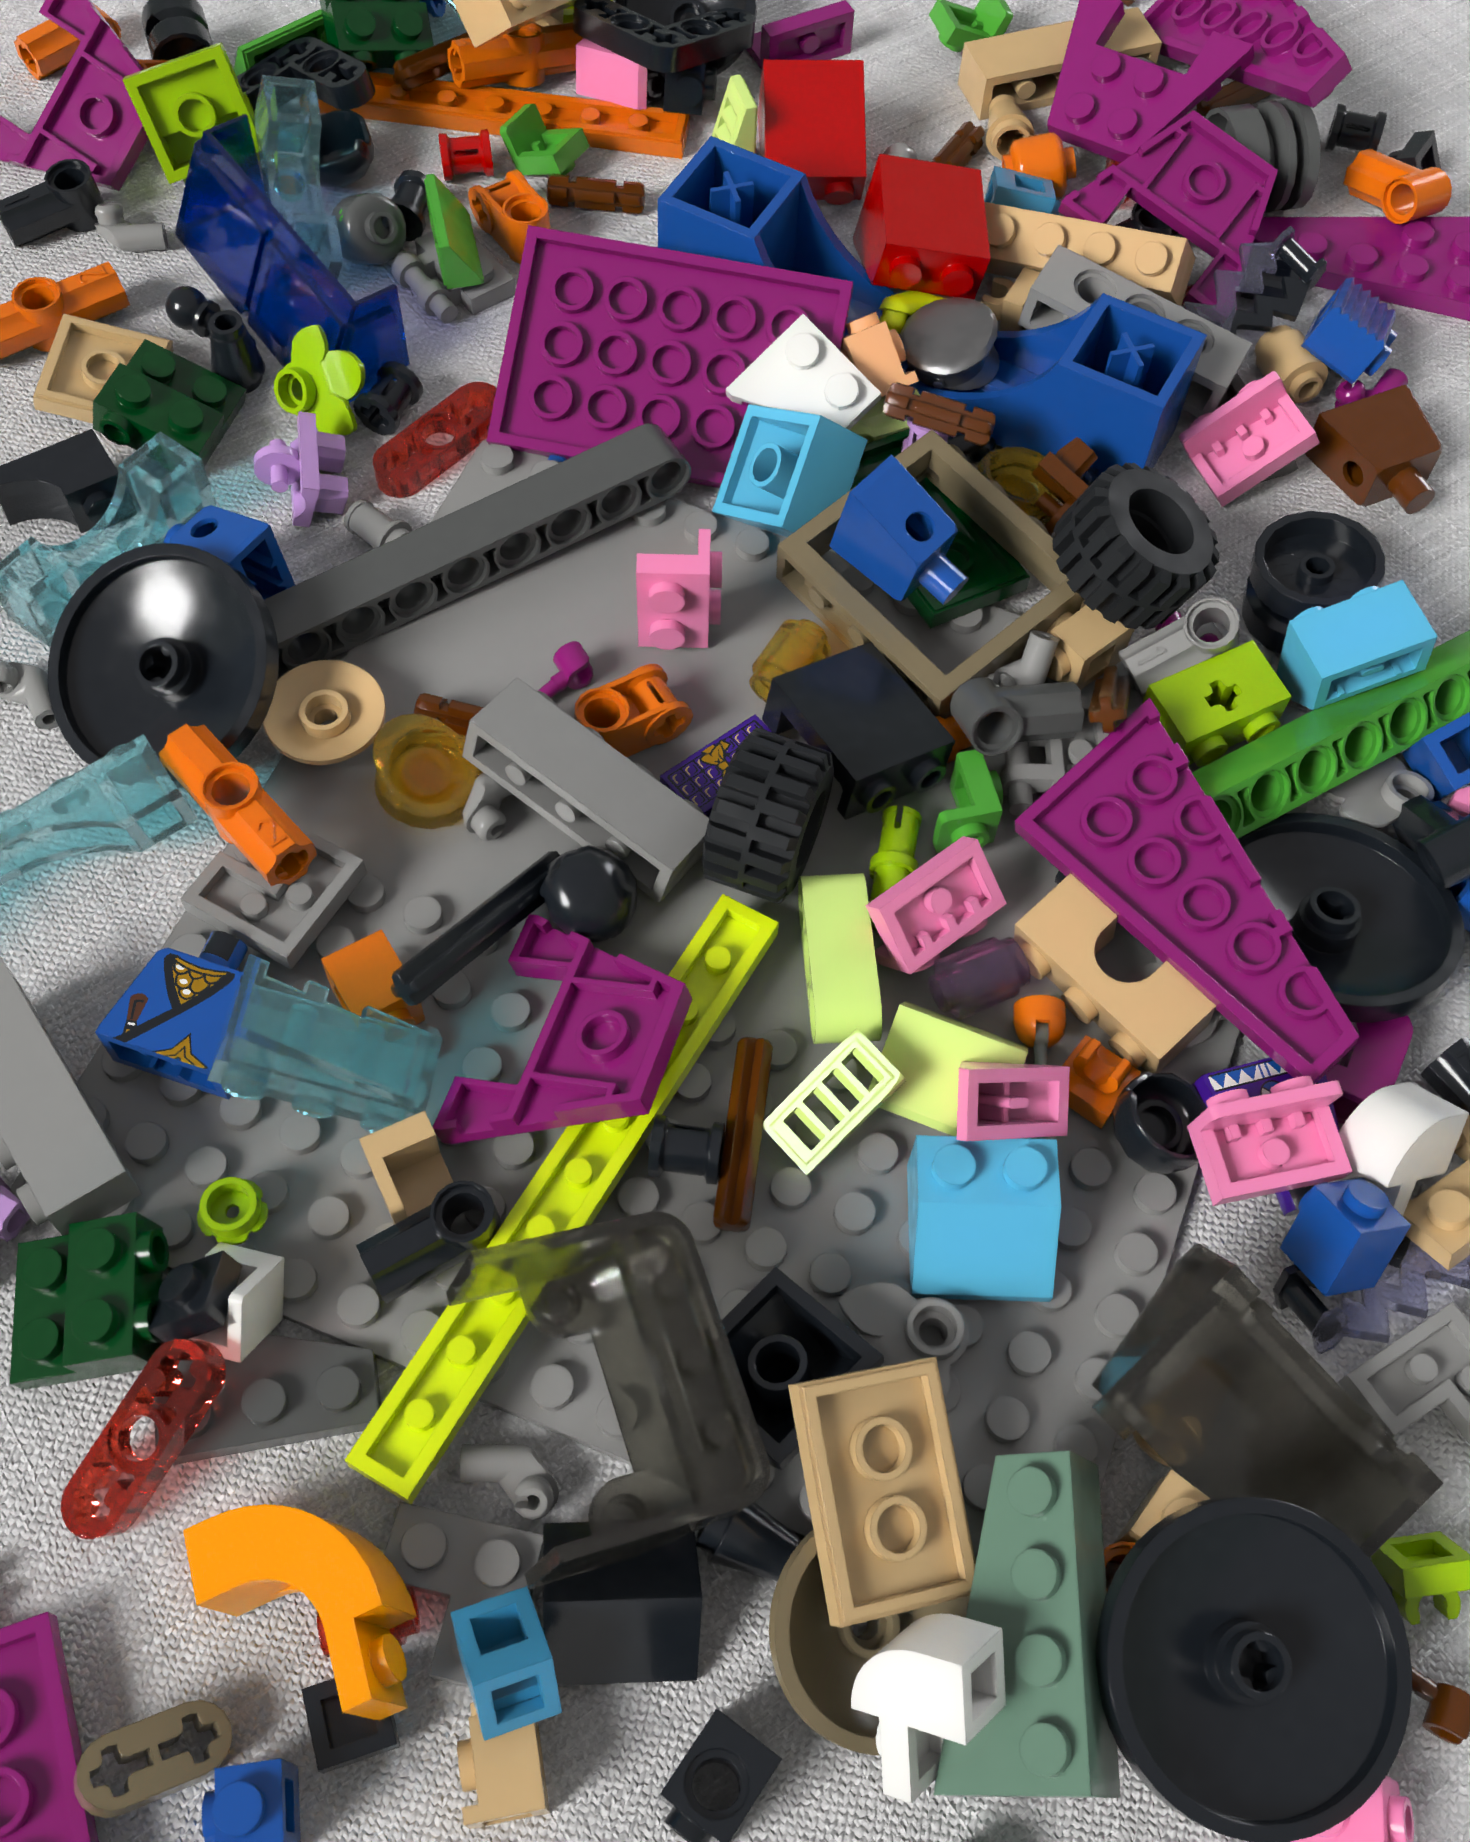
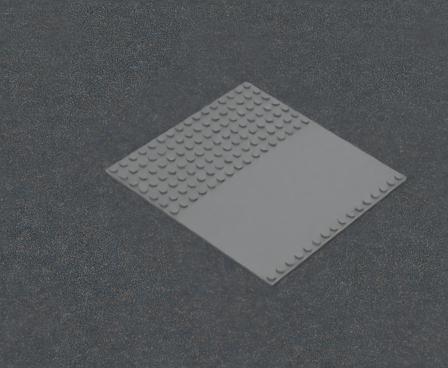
M487 439L479 444L431 522L560 462L548 460V457L543 455L515 451L509 446L488 444ZM668 498L350 649L343 661L354 664L368 672L377 681L382 690L386 704V716L379 735L364 751L339 763L311 765L297 762L283 755L263 789L306 836L313 832L363 859L367 874L292 970L247 946L248 951L238 971L249 976L259 998V1011L234 1091L229 1100L115 1062L101 1043L77 1083L142 1195L103 1218L138 1212L163 1227V1233L169 1247V1261L166 1269L171 1270L181 1264L204 1258L218 1244L216 1237H208L203 1234L197 1222L200 1199L207 1187L213 1182L226 1177H237L256 1183L263 1192L262 1202H265L268 1206V1217L260 1231L251 1232L246 1242L235 1246L284 1257L283 1318L345 1345L373 1349L376 1358L405 1370L476 1262H461L387 1304L385 1303L371 1279L356 1245L391 1227L394 1223L367 1162L359 1138L422 1111H426L433 1127L455 1076L518 1084L562 981L517 976L509 964L508 959L525 924L526 917L421 1002L425 1021L415 1025L410 1034L397 1042L390 1044L379 1043L365 1050L331 989L321 958L382 929L403 965L549 851H557L561 855L583 847L513 794L503 798L499 808L506 817V823L503 824L505 829L499 837L486 841L481 840L476 833H470L464 825L462 812L475 779L484 772L462 757L466 737L445 732L444 727L441 730L417 725L414 722L413 715L416 701L420 694L427 693L448 699L449 704L451 700L484 707L516 677L538 691L551 680L550 678L559 672L553 662L555 652L563 645L577 641L583 646L589 656V663L593 668L592 681L581 689H571L568 686L551 698L557 707L574 718L575 703L580 695L587 690L603 686L624 677L641 666L658 664L667 673V685L676 699L687 703L693 712L690 725L678 737L627 757L632 762L646 767L655 779L660 782L661 774L754 714L764 723L762 716L773 677L850 649L776 578L777 545L787 537ZM699 529H711L710 551L722 552V588H710L721 589L720 625H709L708 648L678 647L672 650H664L657 647H638L637 553L698 555ZM828 551L821 556L945 675L1021 616L988 605L930 629L908 598L903 601L895 600L836 553ZM1120 661L1115 666H1118L1119 676H1125L1127 672ZM1104 674L1099 676L1097 679L1103 678ZM1049 677L1045 681V683H1059ZM1096 679L1081 689V699L1092 698ZM1132 682L1126 718L1139 708L1143 701ZM1287 705L1279 720L1281 723L1279 727L1309 712ZM1125 719L1118 720V721H1117V727H1118ZM334 720L324 721L320 725L330 724L334 722ZM795 728L779 734L807 744ZM1246 739L1233 746H1230L1221 757L1248 744L1249 742ZM971 746L960 752L974 750L975 748ZM1032 746L1029 748L1031 764H1046L1045 747ZM1005 753L995 756L983 755L988 770H995L1001 780L1000 773L1006 767ZM955 761L946 764L944 777L932 789L923 793L914 791L893 800L878 812L868 813L866 811L847 820L837 811L843 790L840 783L833 777L823 821L801 876L864 873L868 902L870 903L873 879L869 875L870 859L875 853H878L883 824L882 814L890 806L898 807L896 821L900 822V824L903 806L917 810L922 816L914 856L919 863L918 867L936 856L938 853L935 851L932 839L938 814L945 810L957 808L949 787ZM1195 762L1188 766L1191 772L1201 768ZM1036 792L1032 794L1033 803L1037 799H1039L1045 792ZM1004 794L1003 812L994 842L986 844L982 847V850L1007 904L987 918L988 922L983 929L973 935L958 939L940 953V958L934 965L923 971L910 975L880 965L876 959L882 1005V1036L880 1041L870 1042L881 1053L899 1004L905 1001L1024 1045L1018 1039L1013 1025L1014 1003L1020 998L1031 995H1049L1061 999L1063 992L1046 976L1041 980L1032 976L1019 963L1014 954V951L1017 949L1014 947L1015 923L1058 885L1055 882V877L1059 870L1015 832L1014 820L1019 816L1009 812L1008 796ZM1308 802L1287 813H1305ZM228 843L223 850L224 853L255 869L234 844ZM701 857L660 903L637 887V907L628 926L618 936L592 944L595 948L614 957L621 953L669 975L722 894L779 922L778 935L662 1114L668 1117L669 1123L711 1128L714 1122L725 1123L726 1128L737 1042L741 1038H764L770 1041L773 1046L764 1120L841 1043L814 1044L812 1040L799 921L798 883L794 890L780 904H776L706 879ZM546 902L531 913L549 920L554 929L565 933L552 921ZM185 910L161 949L171 948L199 957L210 934L213 931L220 930ZM1118 922L1116 923L1114 938L1095 956L1101 970L1112 979L1120 982L1134 970L1156 961L1155 955ZM872 929L874 948L876 950L884 943L878 931ZM1066 1007L1065 1034L1057 1044L1047 1049V1065L1062 1066L1085 1035L1097 1039L1101 1042L1102 1046L1113 1052L1108 1043L1111 1037L1093 1020L1089 1024H1085L1077 1019ZM1228 1019L1219 1020L1207 1040L1193 1047H1185L1159 1073H1173L1193 1084L1204 1074L1227 1069L1240 1030ZM1028 1047V1055L1024 1064H1034L1033 1048ZM853 1057L845 1067L868 1090L873 1075ZM1142 1066L1138 1068V1070L1141 1071V1074L1146 1072V1070ZM835 1076L825 1084L849 1111L859 1103L854 1095ZM815 1094L805 1103L830 1131L840 1122ZM1068 1107L1067 1136H1055L1058 1148L1061 1216L1054 1290L1051 1302L944 1299L954 1304L963 1313L969 1328L967 1348L963 1356L954 1365L950 1366V1391L945 1399V1405L975 1561L978 1554L996 1455L1070 1450L1098 1465L1100 1491L1103 1485L1199 1167L1198 1162L1186 1170L1169 1174L1146 1170L1128 1158L1114 1135L1113 1114L1103 1128L1100 1129ZM878 1108L809 1175H806L763 1129L750 1228L745 1232L720 1230L713 1223L718 1183L717 1185L706 1184L704 1176L663 1171L659 1177L648 1176L651 1131L478 1401L713 1500L720 1489L733 1496H736L741 1491L796 1535L805 1538L813 1530L800 1451L782 1470L738 1452L677 1378L673 1368L775 1267L858 1335L860 1333L845 1317L838 1304L839 1298L843 1294L859 1286L878 1282L894 1283L910 1294L907 1164L916 1135H951ZM795 1113L785 1122L810 1150L820 1142V1139ZM566 1127L455 1144L442 1143L437 1135L436 1137L440 1153L453 1182L460 1180L473 1181L483 1186L491 1195L503 1223ZM21 1172L10 1188V1192L18 1199L16 1189L27 1183ZM231 1207L227 1211V1216L230 1218L236 1217L239 1214V1208ZM476 1210L461 1213L453 1221L451 1231L456 1234L473 1232L483 1221L484 1213ZM927 1325L919 1330L920 1338L927 1345L939 1346L945 1342L943 1332L936 1326Z

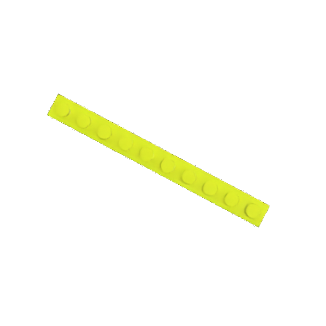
M724 894L721 895L668 975L686 984L692 997V1002L649 1114L566 1127L345 1458V1462L350 1468L410 1505L413 1503L653 1129L656 1115L663 1114L778 935L779 922Z

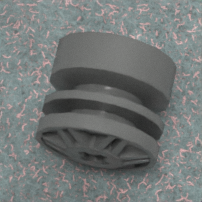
M1285 99L1279 102L1276 100L1267 101L1259 104L1257 108L1251 104L1218 107L1208 112L1205 116L1207 120L1278 170L1264 213L1297 209L1306 205L1311 199L1318 182L1321 163L1320 133L1316 116L1310 106Z

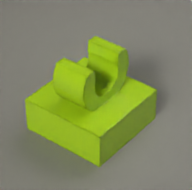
M1440 1531L1370 1541L1371 1561L1385 1582L1393 1588L1392 1596L1397 1604L1400 1615L1411 1625L1420 1624L1419 1603L1423 1597L1432 1595L1434 1607L1449 1620L1458 1618L1461 1609L1458 1592L1470 1590V1554Z

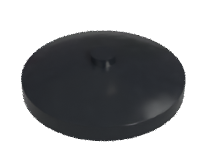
M161 543L138 547L116 556L99 567L77 589L66 605L53 635L48 660V690L52 711L64 738L75 753L96 771L120 782L151 789L183 787L163 765L158 753L164 748L167 736L186 723L190 726L204 724L224 747L237 758L259 731L274 697L279 670V649L274 622L261 594L248 578L229 563L204 550L183 544Z
M1315 813L1283 814L1238 838V841L1262 878L1260 884L1276 910H1282L1293 928L1292 936L1310 965L1318 968L1350 1022H1380L1404 1017L1428 1005L1445 988L1459 964L1464 950V922L1459 906L1450 889L1442 891L1432 882L1422 866L1417 853L1391 836L1372 827L1341 817Z
M1235 1496L1203 1500L1183 1507L1150 1528L1125 1556L1106 1593L1096 1638V1667L1102 1707L1113 1737L1129 1766L1154 1795L1178 1814L1198 1825L1230 1838L1248 1842H1292L1329 1830L1347 1819L1373 1795L1387 1776L1398 1755L1410 1714L1412 1666L1408 1639L1397 1604L1376 1566L1347 1534L1328 1520L1300 1506L1270 1498Z

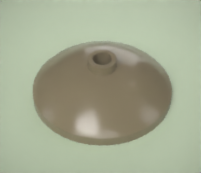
M811 1530L798 1544L783 1567L776 1584L770 1610V1651L776 1676L784 1695L799 1717L813 1731L826 1740L857 1753L880 1755L876 1748V1732L879 1717L851 1708L852 1689L859 1671L869 1659L919 1618L940 1613L966 1618L970 1596L868 1621L865 1631L859 1636L854 1634L852 1625L843 1628L831 1626L814 1531Z

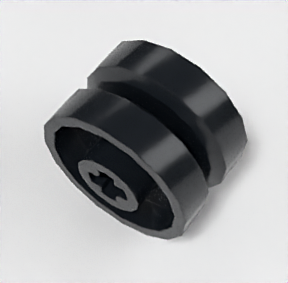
M1306 511L1290 514L1268 525L1256 541L1251 561V572L1247 578L1243 595L1242 618L1249 633L1267 649L1281 654L1288 623L1301 612L1316 606L1326 608L1348 600L1360 590L1370 586L1381 587L1385 575L1386 555L1377 537L1359 522L1336 513Z

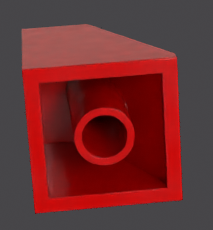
M763 60L758 105L760 156L805 173L815 200H825V202L832 205H844L853 200H861L867 177L864 60Z
M879 153L853 235V244L872 285L975 299L991 260L980 169Z

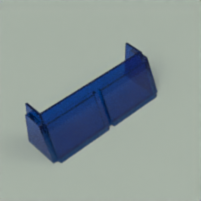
M243 114L203 131L202 139L196 141L193 147L175 234L239 314L246 311L249 313L247 318L248 325L280 364L285 367L291 362L292 341L295 335L307 326L320 324L326 334L329 351H350L363 363L365 367V382L359 394L369 392L378 380L377 372L383 363L395 361L405 366L410 365L397 286L392 284L358 301L352 298L266 198L248 116ZM357 396L351 400H348L349 403L354 401L357 398Z

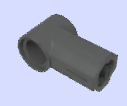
M978 677L960 685L950 702L952 716L975 750L983 755L991 756L1005 753L1013 748L1017 742L1073 738L1076 732L1082 731L1085 714L1082 707L1081 690L1073 681L999 687L996 682L989 678Z

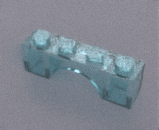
M262 75L254 112V124L280 296L332 299L343 265L336 216L326 215L321 196L319 150L322 123L315 80Z
M162 432L157 433L118 465L117 485L111 503L101 519L86 534L70 543L54 546L43 544L30 537L0 562V602L8 618L50 647L55 629L66 605L83 582L99 567L129 550L150 544L164 543L165 536L172 526L179 523L186 524L204 507L216 506L202 458Z

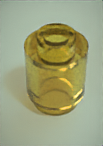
M807 619L785 620L752 665L753 675L749 679V684L754 693L766 702L773 677L830 657L832 650L827 641L828 638L825 631L819 625Z

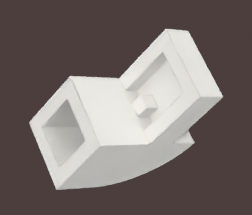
M1412 1082L1390 1085L1375 1091L1360 1103L1339 1131L1353 1172L1340 1180L1332 1182L1364 1177L1369 1183L1380 1188L1389 1198L1390 1204L1403 1216L1416 1181L1446 1173L1469 1112Z
M952 1614L927 1615L910 1624L863 1665L853 1685L851 1708L879 1717L876 1732V1748L881 1755L883 1794L912 1804L936 1780L943 1739L967 1745L1006 1706L1002 1628Z

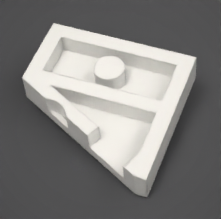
M804 314L725 389L726 396L734 403L742 405L743 402L757 406L821 415L848 430L881 400V392Z

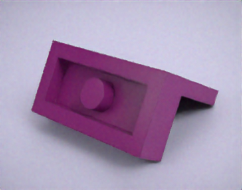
M846 0L764 24L762 25L761 32L754 33L752 47L746 50L761 70L763 68V60H830L851 53L855 11Z

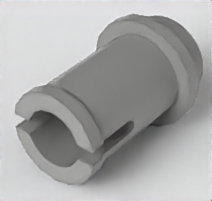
M365 499L353 503L344 517V526L348 528L347 530L374 548L413 531L404 520L394 521Z

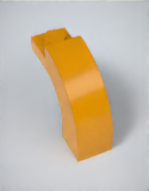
M267 1504L228 1510L183 1530L196 1605L238 1617L284 1595L302 1592L313 1603L321 1618L342 1712L380 1721L408 1708L402 1681L407 1676L406 1660L399 1642L390 1633L389 1629L417 1617L411 1596L396 1568L382 1551L368 1539L353 1530L301 1509Z

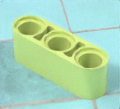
M864 873L799 876V921L810 1026L814 1044L842 1043L856 1028L869 1041L881 1040V995L871 917L865 906L869 902Z

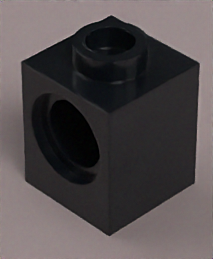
M716 1708L660 1793V1800L672 1808L663 1822L687 1842H710V1840L713 1842H730L782 1758ZM707 1764H724L734 1772L739 1786L738 1797L725 1810H708L694 1796L692 1788L694 1776L700 1768Z

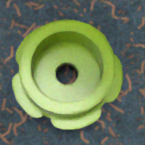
M237 1177L222 1178L209 1185L201 1196L197 1212L198 1226L203 1234L208 1237H216L218 1243L239 1245L248 1240L251 1232L260 1231L268 1217V1206L261 1200L263 1197L261 1188L250 1180ZM231 1207L239 1208L240 1211L236 1217L230 1218L227 1216V1211Z

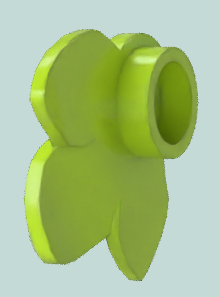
M320 324L307 326L301 329L292 341L291 362L277 373L274 380V394L279 405L289 413H293L298 416L299 411L315 413L316 428L319 432L346 436L355 432L358 427L348 400L355 398L362 390L365 382V367L361 360L350 351H329L326 334Z

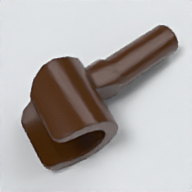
M1412 1666V1691H1414L1415 1695L1429 1702L1422 1726L1431 1734L1454 1745L1461 1744L1470 1734V1695L1458 1687L1446 1683H1436Z

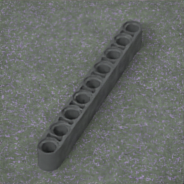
M644 424L264 599L273 619L278 640L279 670L277 680L297 666L313 661L329 660L674 496L684 488L691 476L689 462L661 427L656 424Z

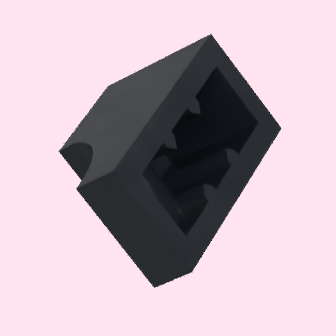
M93 429L0 466V507L10 526L33 519H57L77 526L82 534L134 512L121 476Z

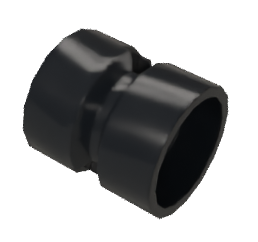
M148 0L143 7L141 20L152 60H172L213 45L203 8L197 0Z

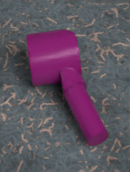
M569 642L555 652L553 662L559 672L550 678L551 680L538 691L552 698L568 686L571 689H581L591 683L593 668L589 663V656L579 642Z

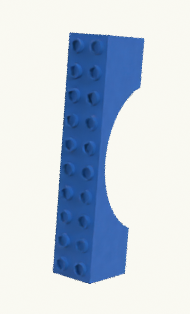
M710 136L658 198V248L853 281V292L847 323L873 312H877L880 319L882 310L879 308L884 298L896 294L888 287L871 284L866 269L846 249L823 216L812 194L807 176L803 172ZM1103 293L1089 307L1057 324L1022 331H997V337L993 345L999 355V369L993 380L980 388L963 391L945 388L937 389L934 386L924 384L920 380L909 386L914 387L920 396L924 390L967 404L966 410L973 412L974 407L993 412L996 415V423L992 433L995 443L1039 463L1049 451L1055 455L1062 447L1078 437L1097 455L1098 459L1091 467L1099 469V475L1115 464L1122 467L1125 463H1136L1142 469L1145 466L1154 468L1175 432L1207 334ZM845 328L844 336L848 335L847 328ZM907 360L901 362L904 372L911 371Z

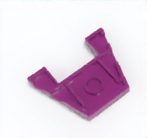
M45 0L39 13L78 38L80 44L31 134H28L0 115V162L46 173L58 161L78 159L84 161L90 167L97 186L120 191L149 139L123 83V78L144 69L91 0Z
M1079 0L1047 122L1049 132L1056 133L1066 143L1121 163L1136 153L1139 146L1184 117L1201 100L1206 102L1211 100L1222 90L1221 83L1237 68L1242 72L1255 58L1253 44L1213 31L1188 72L1182 74L1104 47L1125 15L1121 0Z
M1193 110L1139 146L1136 153L1118 165L1112 164L1097 175L1096 180L1081 190L1077 191L1075 189L1066 195L1061 201L1058 212L1066 217L1107 224L1127 197L1135 201L1214 258L1187 293L1183 302L1187 305L1190 304L1202 316L1222 327L1231 314L1233 302L1248 263L1247 259L1255 235L1259 230L1278 170Z
M529 914L508 962L517 976L562 981V984L518 1084L455 1076L433 1124L434 1132L442 1143L455 1144L649 1114L691 1005L692 997L685 983L621 953L614 957L595 948L590 939L573 931L567 935L554 929L549 920L539 915Z

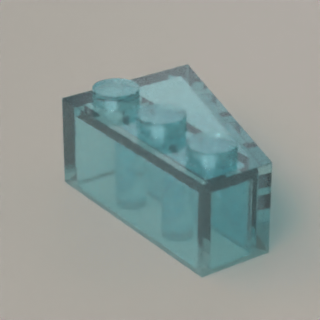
M249 954L228 1008L208 1075V1081L222 1084V1089L225 1092L238 1098L259 1100L267 1096L290 1102L295 1111L309 1117L330 1118L334 1114L360 1121V1126L370 1133L426 1111L443 1038L371 1006L364 1007L361 1016L327 1002L329 988L309 980L304 984L303 991L267 976L270 962Z

